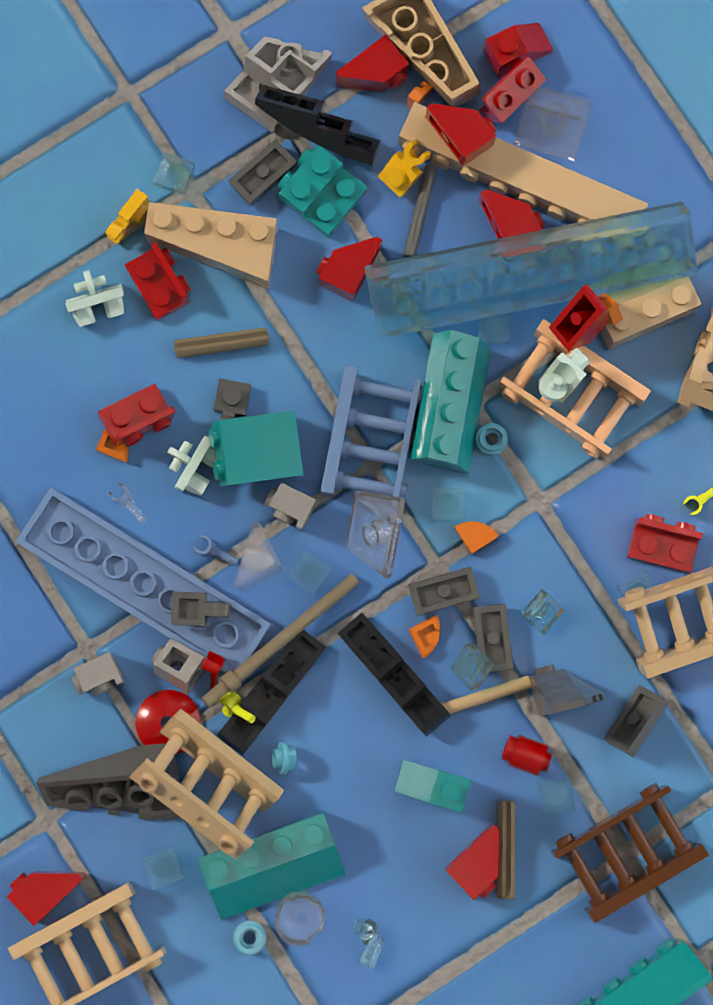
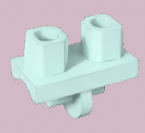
M90 270L83 271L85 281L74 284L76 293L86 290L89 293L67 299L65 303L68 313L72 312L79 327L96 322L92 305L103 302L108 318L124 314L122 299L124 291L122 284L96 291V287L107 284L105 275L92 278Z
M577 348L568 357L562 352L538 381L540 394L549 401H560L563 403L587 375L583 369L590 363L589 358Z
M207 436L203 437L191 458L187 455L193 445L187 441L183 442L179 450L170 447L167 451L174 458L169 466L170 470L177 473L182 463L187 465L174 486L180 492H183L185 489L190 493L201 496L210 480L195 472L200 462L213 468V462L217 461L215 448L211 447Z

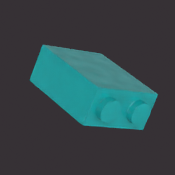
M295 410L211 422L212 428L209 429L208 433L211 447L215 448L217 461L213 462V472L215 479L220 480V486L303 475Z

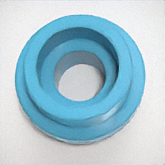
M496 423L485 424L476 434V445L486 455H497L507 446V432ZM487 435H495L497 443L495 445L487 444L485 440Z
M279 742L278 748L272 751V765L274 769H278L280 775H287L288 772H294L296 769L294 745H287L286 742Z
M245 921L239 924L234 931V945L243 954H256L265 946L266 932L259 923ZM252 931L255 933L256 941L249 944L245 942L244 934L246 932Z

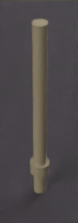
M350 574L233 672L229 670L220 677L221 682L201 697L206 706L210 708L228 692L232 694L241 687V681L359 584L357 578Z

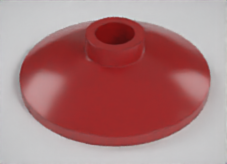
M161 690L147 697L140 705L135 721L136 731L141 742L144 745L167 743L169 739L160 732L163 728L161 721L165 716L172 718L180 709L201 724L200 712L194 701L184 693L175 690ZM179 748L176 754H179L184 751L181 748Z

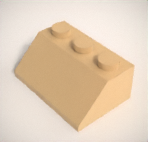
M669 254L591 288L598 297L603 293L612 297L617 302L623 318L615 326L608 323L600 332L608 350L695 313L701 306V301L689 276Z

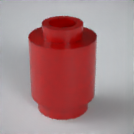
M509 735L501 760L508 762L510 767L538 776L540 771H547L552 753L547 752V744L522 735L517 737Z

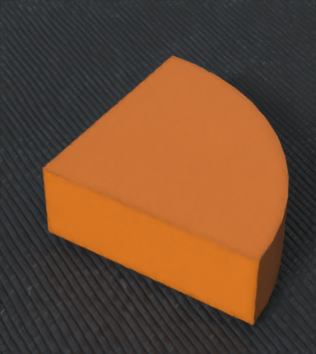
M422 81L420 86L415 87L408 95L407 107L411 109L414 102L422 105L432 93L434 87L428 82Z
M603 293L599 296V299L608 308L609 323L615 326L623 319L617 302L608 294Z
M104 429L96 451L127 463L129 447L123 444L116 448L106 429Z
M469 521L454 526L455 531L470 554L475 553L499 537L491 527L480 522Z
M438 615L408 629L422 659L435 649L439 641L441 626Z

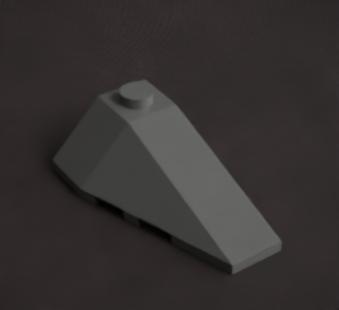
M167 743L136 746L37 779L38 788L47 806L86 811L90 807L108 809V814L119 816L120 811L139 813L138 819L145 820L181 818L152 794L141 789L130 778L131 774L147 758L154 763ZM174 756L164 772L180 783L179 767Z

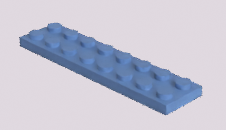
M51 487L16 540V543L168 638H172L204 656V659H206L209 650L225 658L221 671L225 673L229 670L233 672L253 655L271 626L266 620ZM173 592L207 593V603L230 604V618L206 617V626L171 625Z

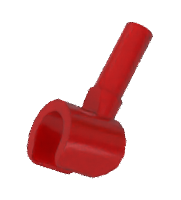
M209 650L201 669L210 672L211 690L219 682V672L225 662V658Z

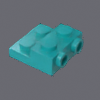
M317 145L314 150L307 148L298 160V164L301 166L294 174L288 172L278 184V188L281 190L278 194L281 202L329 238L367 192L368 186L343 168L342 162Z

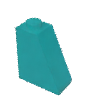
M403 760L394 792L462 813L471 780Z

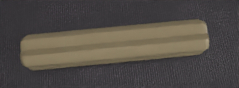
M263 327L178 339L174 341L175 355L178 358L267 346L269 344L268 331Z
M500 800L497 803V828L499 829L497 897L500 899H513L515 897L516 804L512 800Z

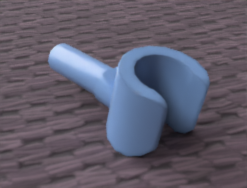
M199 536L201 539L208 541L209 545L204 551L193 547L198 554L203 557L212 555L236 566L238 558L220 550L208 536Z

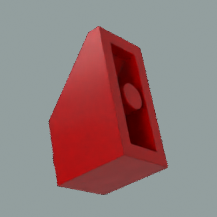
M540 23L513 25L486 38L483 53L497 79L506 75L523 57H530L532 61H535L553 52V48Z
M385 34L336 71V84L341 88L384 93L390 87L396 89L408 78L409 62Z
M433 103L426 107L425 118L462 167L494 145L496 128L487 116L482 117L477 110Z
M487 189L480 193L478 201L506 256L541 240L543 235L542 229L545 228L539 212L533 213L529 204Z
M376 236L335 249L330 258L324 256L316 274L320 275L319 286L353 302L382 248L383 239Z
M586 284L548 328L569 352L590 344L609 323L608 308L589 285Z
M493 823L490 824L444 868L473 900L478 896L484 899L496 887L493 881L498 878L499 829Z
M35 871L28 876L23 872L9 885L13 891L7 898L35 926L87 876L83 872Z

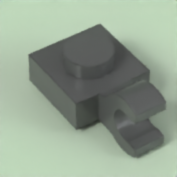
M219 379L213 410L214 412L222 413L220 420L236 418V416L246 417L252 388L251 384Z
M173 592L171 625L206 626V617L230 618V604L207 603V593Z

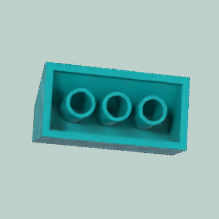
M455 330L433 334L410 457L411 460L465 474L470 473L492 350L479 337Z
M324 812L250 838L254 841L253 844L236 860L220 849L198 858L208 891L221 920L346 875Z
M669 938L656 948L657 954L648 960L645 957L637 960L629 967L631 971L622 979H619L618 976L611 979L602 986L604 992L594 999L588 996L577 1005H679L712 981L713 977L683 940L677 938L674 941L672 938Z

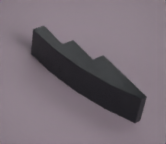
M266 85L262 86L255 98L256 106L280 124L305 139L339 155L369 165L373 164L378 153L380 140L350 132L351 120L322 113L324 101Z
M362 612L337 633L426 737L451 716L423 681L407 665L400 654Z
M305 630L288 642L239 705L244 710L253 714L256 717L255 721L250 723L242 717L233 714L217 736L243 756L323 653L326 646Z

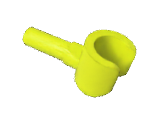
M713 487L697 497L689 496L683 501V505L689 500H696L698 503V509L689 515H696L701 511L702 505L713 497Z
M228 692L219 700L220 704L224 705L222 712L226 717H231L235 714L250 723L255 721L256 717L239 706L242 703V699L236 692L232 694Z

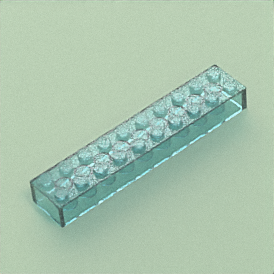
M683 201L364 266L379 339L571 301L586 284L589 285L596 295L698 275L691 213Z

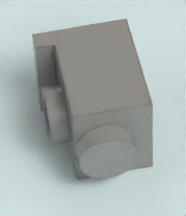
M280 483L278 489L272 487L264 505L275 512L274 518L288 525L291 524L292 520L297 522L296 529L302 532L316 505V499Z
M170 638L165 647L160 646L152 659L154 674L182 689V692L186 695L190 693L205 671L201 669L204 656ZM175 665H180L182 668L179 671H177L172 667H174Z
M111 652L73 668L76 676L72 677V681L79 695L93 692L94 696H97L112 689L111 682L115 681L117 685L126 683L115 656Z

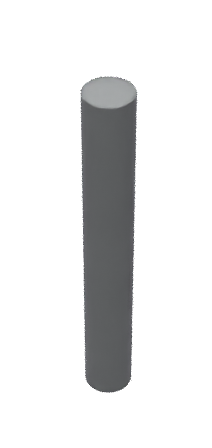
M427 164L424 167L403 254L406 258H416L437 167Z

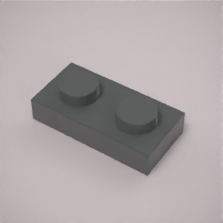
M275 139L231 177L228 182L242 199L251 206L277 184L286 173L293 170L297 166V161Z
M471 566L408 584L417 616L480 598Z
M506 604L473 607L480 673L514 669Z
M639 685L604 740L627 755L634 757L669 703L663 697Z

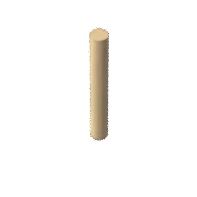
M527 675L441 704L450 714L532 688V685Z

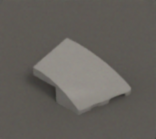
M264 36L246 55L242 73L224 90L223 98L274 133L281 124L255 105V98L262 86L266 85L305 96L330 61L332 53L328 50H323L322 53L303 49L301 44L284 43L279 39Z

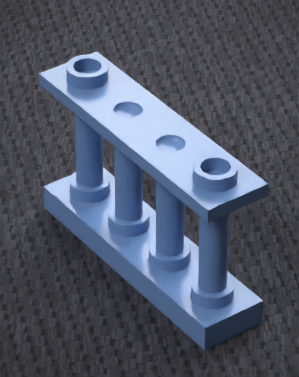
M345 365L320 493L322 496L333 498L335 490L341 491V488L389 496L392 497L390 509L396 510L398 502L404 503L408 484L402 483L415 410L420 408L423 392V389H420L421 379L415 378L413 390L362 381V377H357L358 367ZM360 394L410 403L407 422L356 412L357 409L351 408L353 396L359 397ZM354 425L404 434L401 453L351 444V440L345 439L347 427L353 428ZM350 456L397 465L395 484L344 475V471H339L341 458L347 459Z

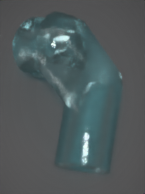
M359 918L353 926L355 934L360 935L365 945L359 963L374 969L384 939L373 920Z

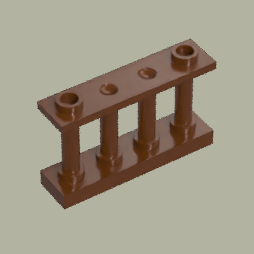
M654 783L640 791L639 793L642 797L579 835L574 837L572 833H569L555 842L557 848L551 850V853L557 859L566 855L591 898L588 900L590 906L584 910L592 922L597 923L709 856L703 844L698 842L692 844L691 841L685 839L661 797L671 792L669 786L662 785L659 787L657 783ZM649 804L675 846L673 851L676 855L666 861L662 857L659 858L633 815ZM621 821L647 863L645 866L647 872L637 878L634 874L630 875L605 830ZM592 838L595 839L619 881L617 883L619 888L610 894H607L606 891H601L577 849L578 846Z

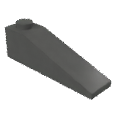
M554 664L535 669L536 675L529 677L538 715L553 714L605 700L603 692L565 669L555 671Z

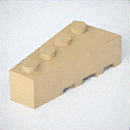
M374 0L362 7L365 20L382 37L385 34L409 64L426 82L434 87V90L450 106L459 107L481 94L479 81L431 0Z
M149 202L144 232L148 243L153 244L157 242L160 248L166 247L170 252L192 258L206 266L231 273L232 276L249 280L268 290L270 288L278 230L277 218Z

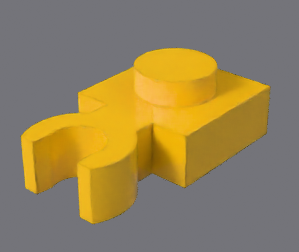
M417 139L405 146L404 154L401 151L395 153L378 175L400 198L407 194L423 173L417 166L426 162L431 156L429 150L421 156L415 153V146L419 143Z
M136 189L118 212L119 216L105 231V234L108 235L107 238L116 245L120 243L129 228L132 229L136 222L141 224L146 219L149 204L146 194Z

